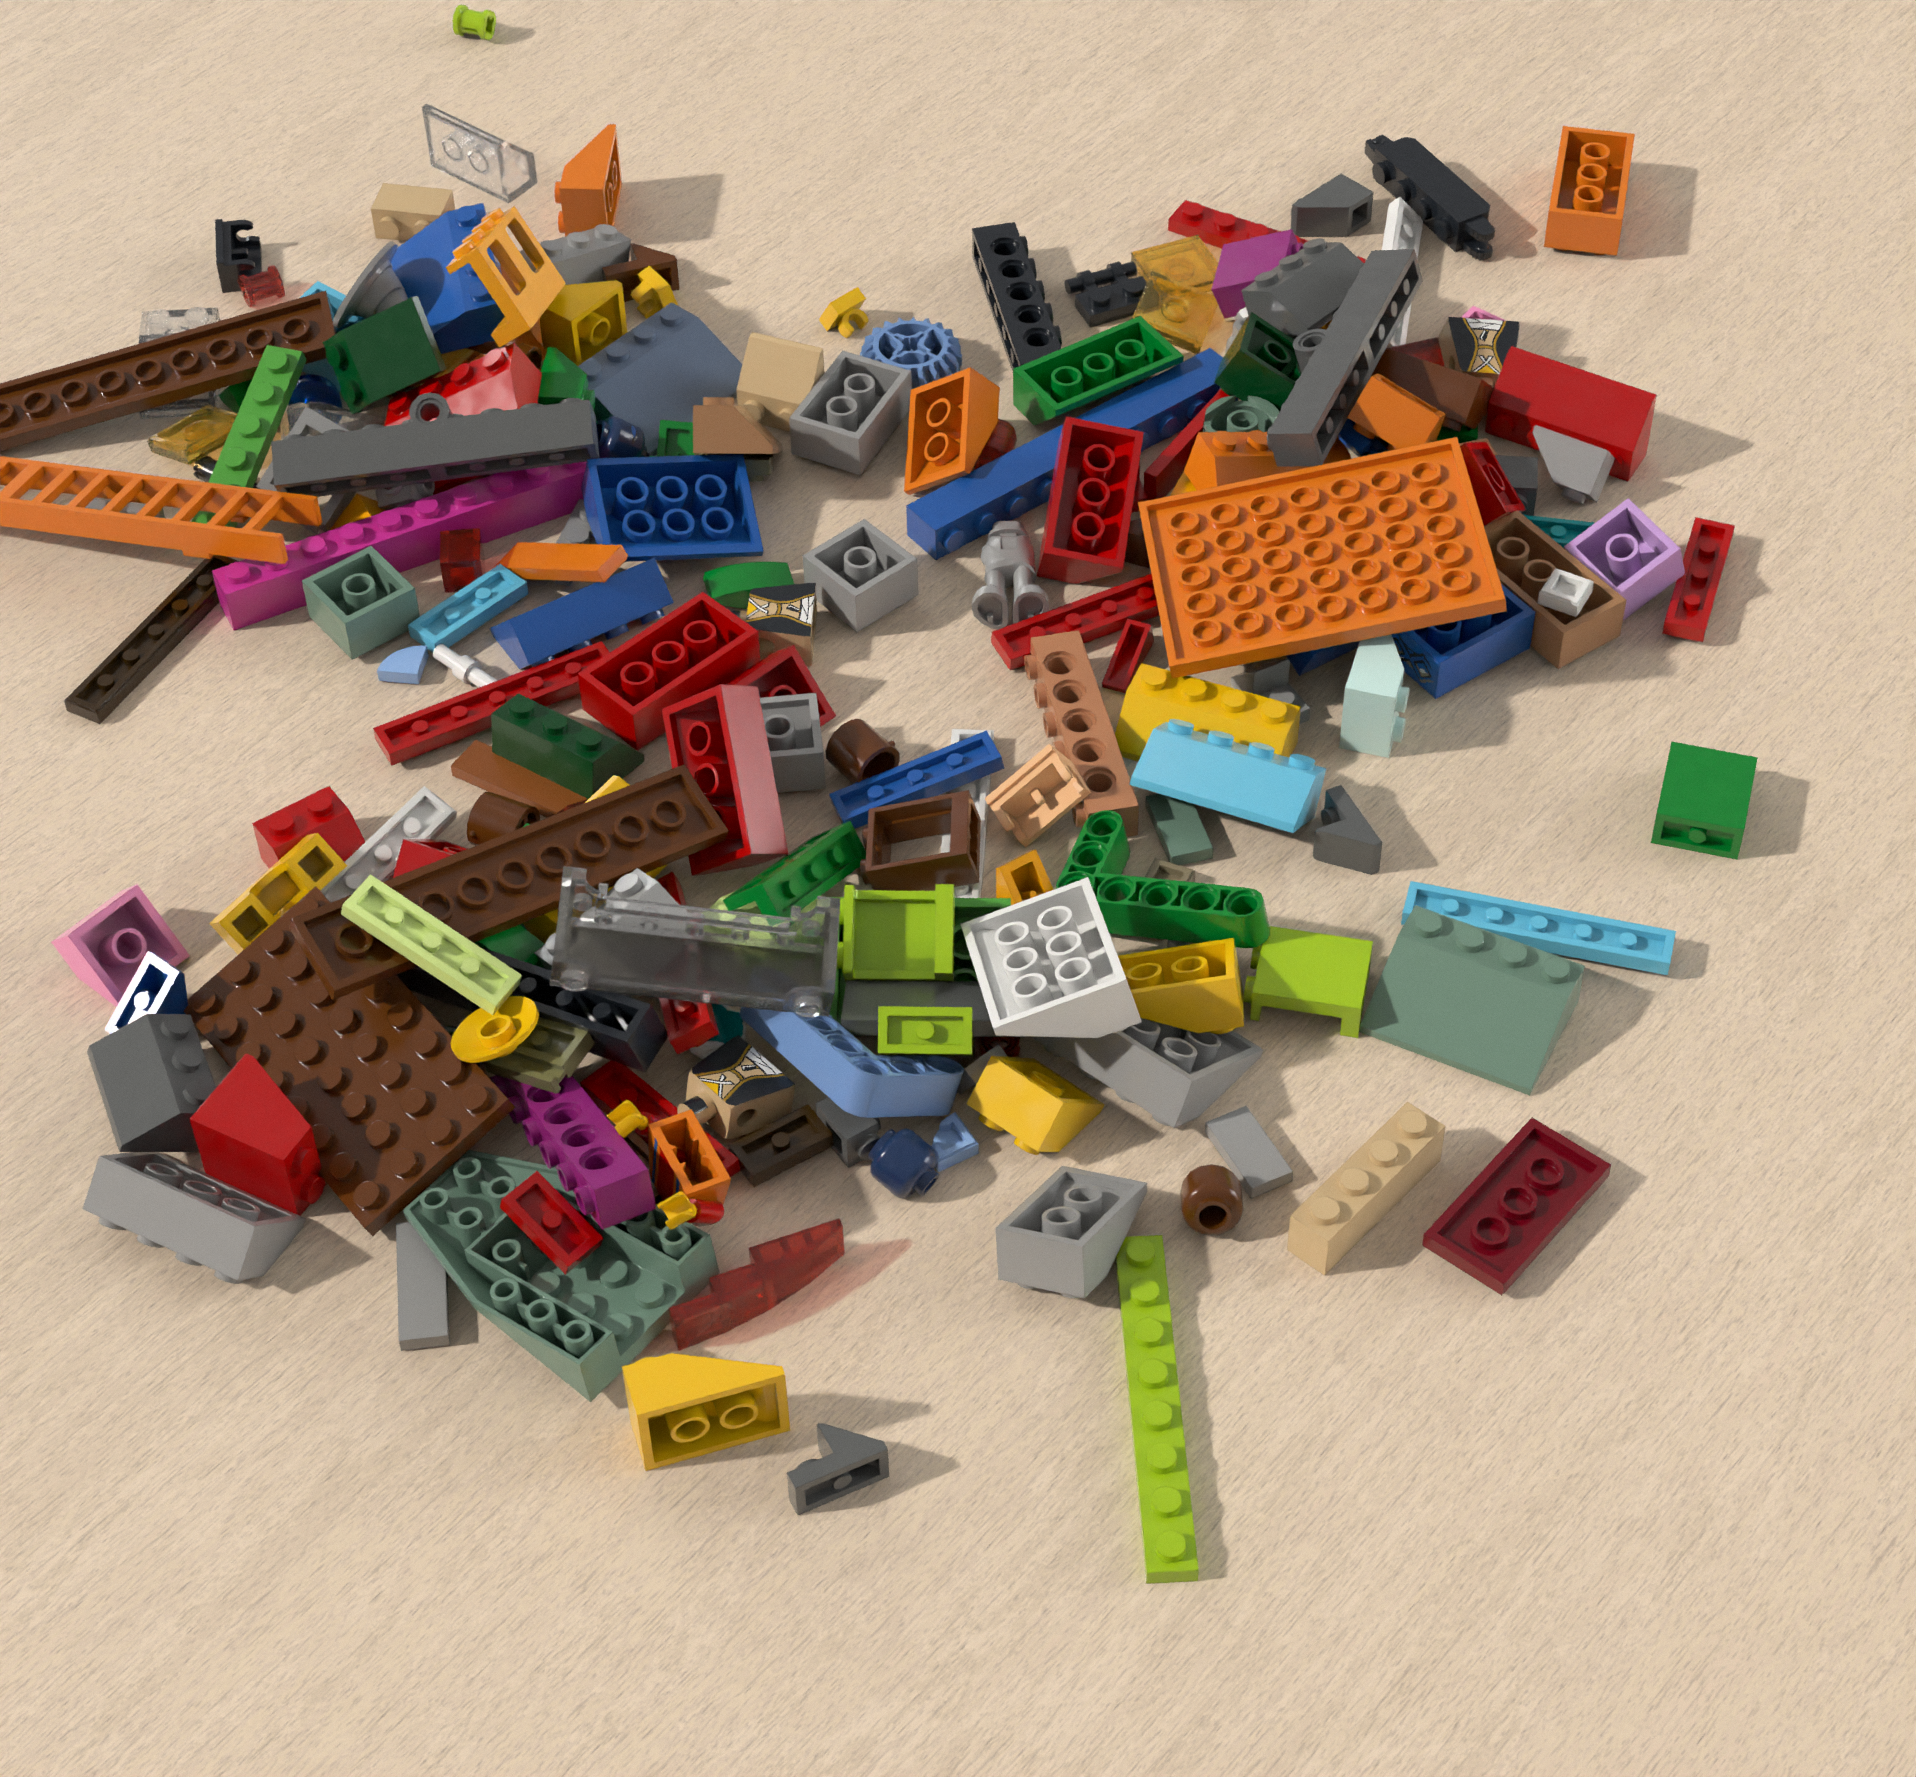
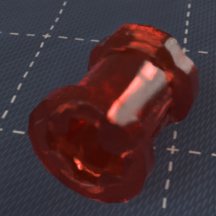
M275 265L268 266L267 271L248 277L246 275L238 276L239 287L248 307L256 305V301L275 295L278 298L285 296L283 282Z

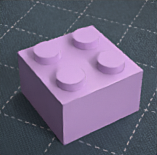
M1629 498L1564 546L1566 551L1626 599L1623 620L1685 574L1680 547Z

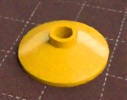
M511 996L494 1015L480 1007L465 1018L455 1030L451 1039L453 1053L461 1061L469 1063L484 1062L509 1055L534 1030L539 1019V1011L535 1003L526 997Z

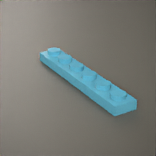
M1410 881L1401 925L1405 924L1414 906L1417 905L1548 953L1668 975L1676 934L1674 930Z

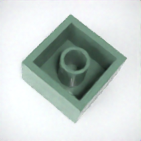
M372 546L302 580L309 617L352 660L409 631L408 624L420 617L415 588Z

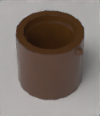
M861 719L850 720L841 725L829 739L825 750L828 762L852 784L895 768L900 762V753L895 748V742L892 740L888 742Z
M485 792L480 795L470 812L466 832L468 841L472 845L477 846L520 829L526 823L533 824L540 821L539 810L535 806L493 792Z

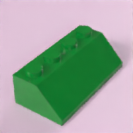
M1138 316L1014 368L1013 405L1033 425H1037L1184 362V355L1145 319Z

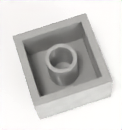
M865 519L803 555L804 583H816L817 601L856 632H859L919 595L917 558Z

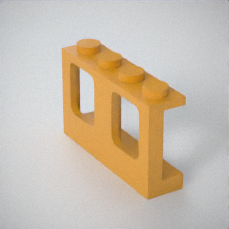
M515 206L505 212L499 207L481 219L482 222L471 230L472 233L462 240L463 244L452 251L455 258L446 267L449 274H452L469 263L504 314L503 320L491 333L499 348L530 330L566 284ZM507 226L535 266V272L531 270L506 231ZM488 247L519 291L517 294L512 291L489 257Z

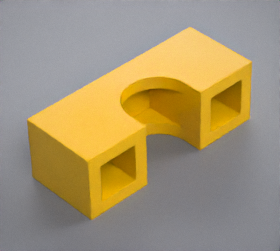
M318 833L307 835L209 924L239 954L315 886L322 890L347 865Z

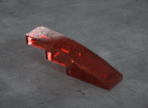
M840 1218L748 1248L749 1265L709 1277L711 1294L670 1307L669 1315L672 1336L678 1351L724 1334L769 1311L810 1284L845 1254L843 1225Z

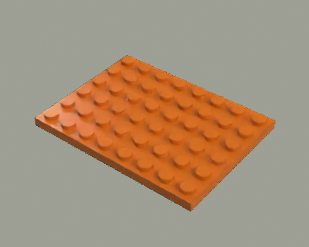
M1457 437L1138 502L1172 678L1507 611L1504 592Z

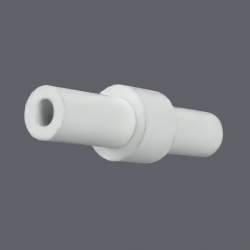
M444 644L438 645L433 651V657L452 669L453 675L467 685L473 683L477 687H482L498 681L484 672L481 664L468 655L460 656Z

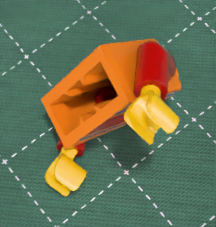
M626 1100L607 1115L616 1125L615 1130L623 1138L627 1137L634 1130L637 1134L648 1138L650 1177L662 1199V1202L657 1204V1207L662 1209L669 1220L665 1223L669 1229L673 1230L685 1222L699 1227L712 1225L723 1218V1205L731 1178L692 1109L664 1119L648 1112L640 1113L631 1101Z

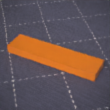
M518 542L494 567L501 564L522 579L606 582L627 560L628 555L622 545Z

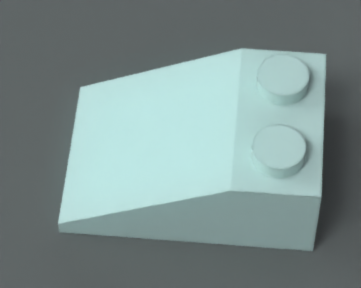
M1392 635L1361 640L1359 642L1345 686L1339 748L1389 758L1393 742L1401 743L1406 718L1399 717V712H1405L1409 688L1402 686L1404 667Z

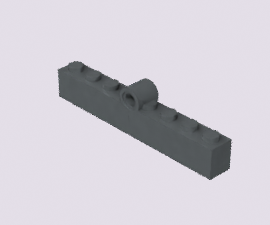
M1415 249L1371 251L1366 262L1360 268L1359 274L1351 288L1348 289L1342 304L1335 312L1327 330L1312 329L1295 338L1293 348L1301 375L1296 380L1294 388L1286 402L1282 404L1278 416L1267 432V445L1273 451L1277 467L1318 466L1323 464L1348 419L1349 413L1365 388L1423 282Z
M425 393L418 396L412 402L409 411L410 419L405 420L399 425L384 426L381 424H370L364 426L361 430L344 431L331 429L325 431L323 435L306 437L293 434L284 437L283 440L271 441L274 486L277 491L317 497L586 462L587 459L599 458L596 416L590 400L568 398L562 400L559 404L544 406L538 403H529L523 405L520 409L506 411L491 408L482 411L481 414L464 416L453 414L447 401L441 395Z

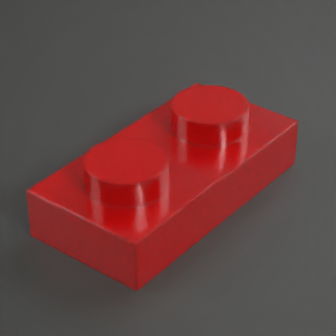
M538 1171L533 1173L501 1200L500 1208L565 1275L601 1246L603 1237Z

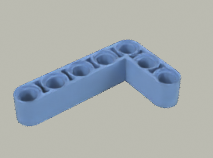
M765 969L752 971L739 1016L841 1109L852 1115L865 1118L944 1116L951 1112L964 1073V1068L959 1063L940 1055H875L788 978L777 972Z

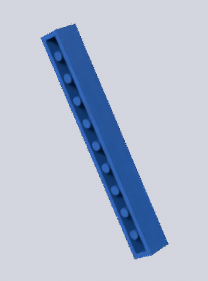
M1209 348L1076 418L1144 432L1141 452H1143L1145 449L1183 430L1221 388L1214 381L1223 357ZM1064 424L970 472V474L962 476L906 505L907 536L931 557L938 560L975 539L988 534L995 522L1011 521L1048 502L1058 442Z

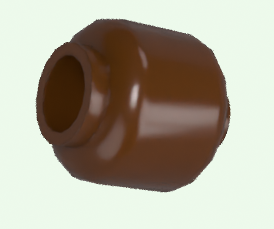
M1214 1164L1199 1166L1189 1172L1183 1180L1180 1190L1181 1210L1185 1222L1191 1229L1204 1235H1220L1232 1230L1241 1220L1244 1209L1239 1179L1231 1170Z

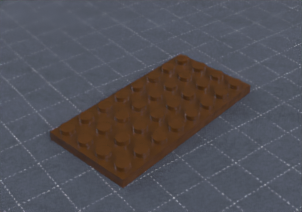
M315 886L188 998V1006L185 1008L184 1013L191 1015L194 1025L231 1069L234 1068L246 1053L254 1056L311 1126L322 1167L319 1175L324 1178V1181L364 1229L374 1236L516 1107L476 1063L464 1062L455 1056L451 1048L452 1036L397 975L332 1000L289 929L291 918L331 903Z

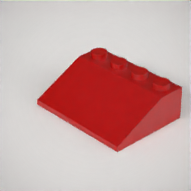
M515 343L501 349H493L484 357L471 363H463L443 376L431 378L417 388L395 395L389 400L385 426L399 425L405 420L410 419L409 411L412 402L418 396L425 393L441 395L447 401L453 414L464 416L481 414L482 411L491 408L506 411L520 409L525 404L538 403L542 373ZM478 476L434 481L435 489L433 495L452 489Z

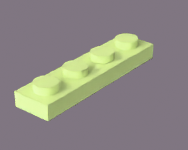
M371 874L342 905L341 915L491 1015L497 1012L520 985L522 978L520 973Z

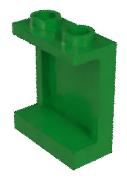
M1671 741L1651 843L1738 860L1758 757Z

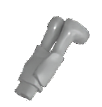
M1020 521L995 522L988 534L986 545L981 549V561L985 566L984 580L987 585L979 588L973 596L972 611L974 617L982 624L992 629H1001L1006 627L1009 619L1006 588L1014 585L1013 623L1049 611V600L1043 588L1034 585L1036 581L1034 549L1023 524Z

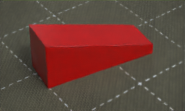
M1127 618L1101 683L1103 688L1126 693L1139 666L1145 660L1154 643L1151 624Z

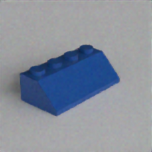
M652 558L610 576L606 582L593 583L489 629L493 637L519 669L529 665L535 667L556 659L554 654L568 649L569 653L593 645L590 639L604 633L606 640L626 633L629 631L626 623L640 618L642 625L665 616L662 608L674 602L655 558Z

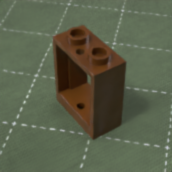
M969 790L870 808L868 827L862 829L866 858L861 859L860 870L865 885L871 884L873 890L935 891V884H954V887L979 883L981 819ZM951 833L950 852L890 863L892 843Z

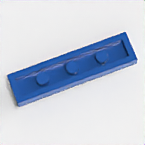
M986 730L830 793L829 796L841 823L851 821L854 829L868 824L870 808L938 796L1005 768L1002 757Z

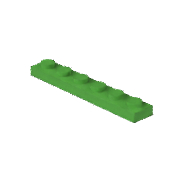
M272 345L266 346L208 483L253 488L271 446V441L274 439L306 363V358L302 351ZM199 511L191 522L207 524L216 513ZM229 521L225 526L236 528L238 522Z

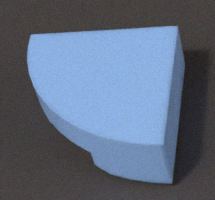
M411 646L389 655L377 669L379 681L419 684L429 657L427 646Z
M956 1112L946 1117L940 1123L939 1130L935 1134L932 1147L939 1155L938 1163L935 1167L938 1172L979 1154V1143Z

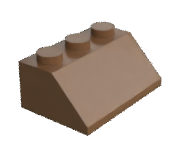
M703 397V405H693V453H782V444L745 406L734 405V398Z

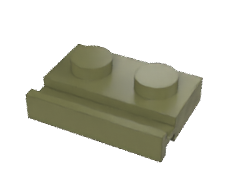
M539 1017L532 1033L512 1053L481 1063L489 1073L558 1094L561 1090L559 1086L561 1080L564 1077L570 1078L595 1042L588 1031Z

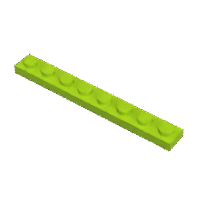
M1163 1236L1125 1237L1115 1262L1146 1584L1198 1581L1199 1569Z

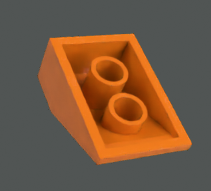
M608 124L564 166L561 181L555 182L556 204H561L562 211H559L558 229L559 233H565V236L572 232H583L593 229L600 224L614 227L622 187L616 124Z
M967 368L911 389L904 492L911 495L970 474L998 422L1000 387L973 368Z

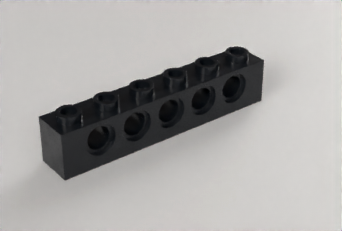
M1015 222L972 228V258L1012 372L1014 368L1062 349L1060 328L1058 325L1053 326L1050 302H1044L1042 280H1036L1037 272L1034 258H1028L1027 239L1025 236L1019 235Z

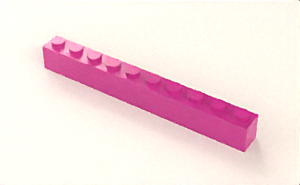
M587 461L495 473L491 476L459 485L450 490L421 498L409 504L386 510L368 518L348 523L330 531L286 545L288 561L285 564L245 559L212 570L220 607L233 630H237L306 606L302 580L369 546H372L401 573L571 514L578 500H583L581 485Z

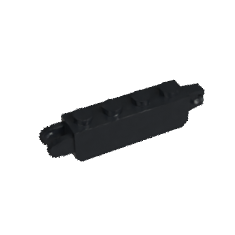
M1380 135L1375 139L1365 141V154L1374 164L1372 173L1373 178L1378 184H1381L1396 199L1401 197L1422 218L1423 223L1453 251L1458 252L1464 249L1469 255H1472V258L1479 259V261L1491 258L1493 246L1488 241L1493 240L1495 227L1488 221L1490 204L1415 138L1403 137L1392 141L1386 136Z

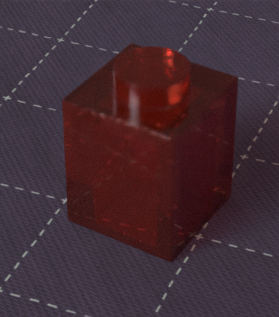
M480 528L440 531V567L445 593L458 592L485 574V556Z

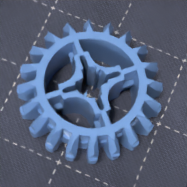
M915 317L908 321L898 318L896 323L885 321L883 328H873L872 335L865 336V342L860 352V356L910 370L912 389L957 373L962 366L961 346L958 338L953 336L951 329H944L942 323L931 324L929 318L923 321H916Z

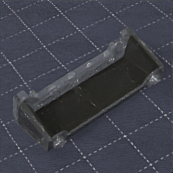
M563 866L550 986L563 987L569 991H583L586 989L791 1012L808 1018L816 1016L829 1017L835 994L840 898L817 896L816 907L805 913H800L801 906H791L789 918L607 897L608 884L599 883L598 889L590 886L586 880L587 869Z

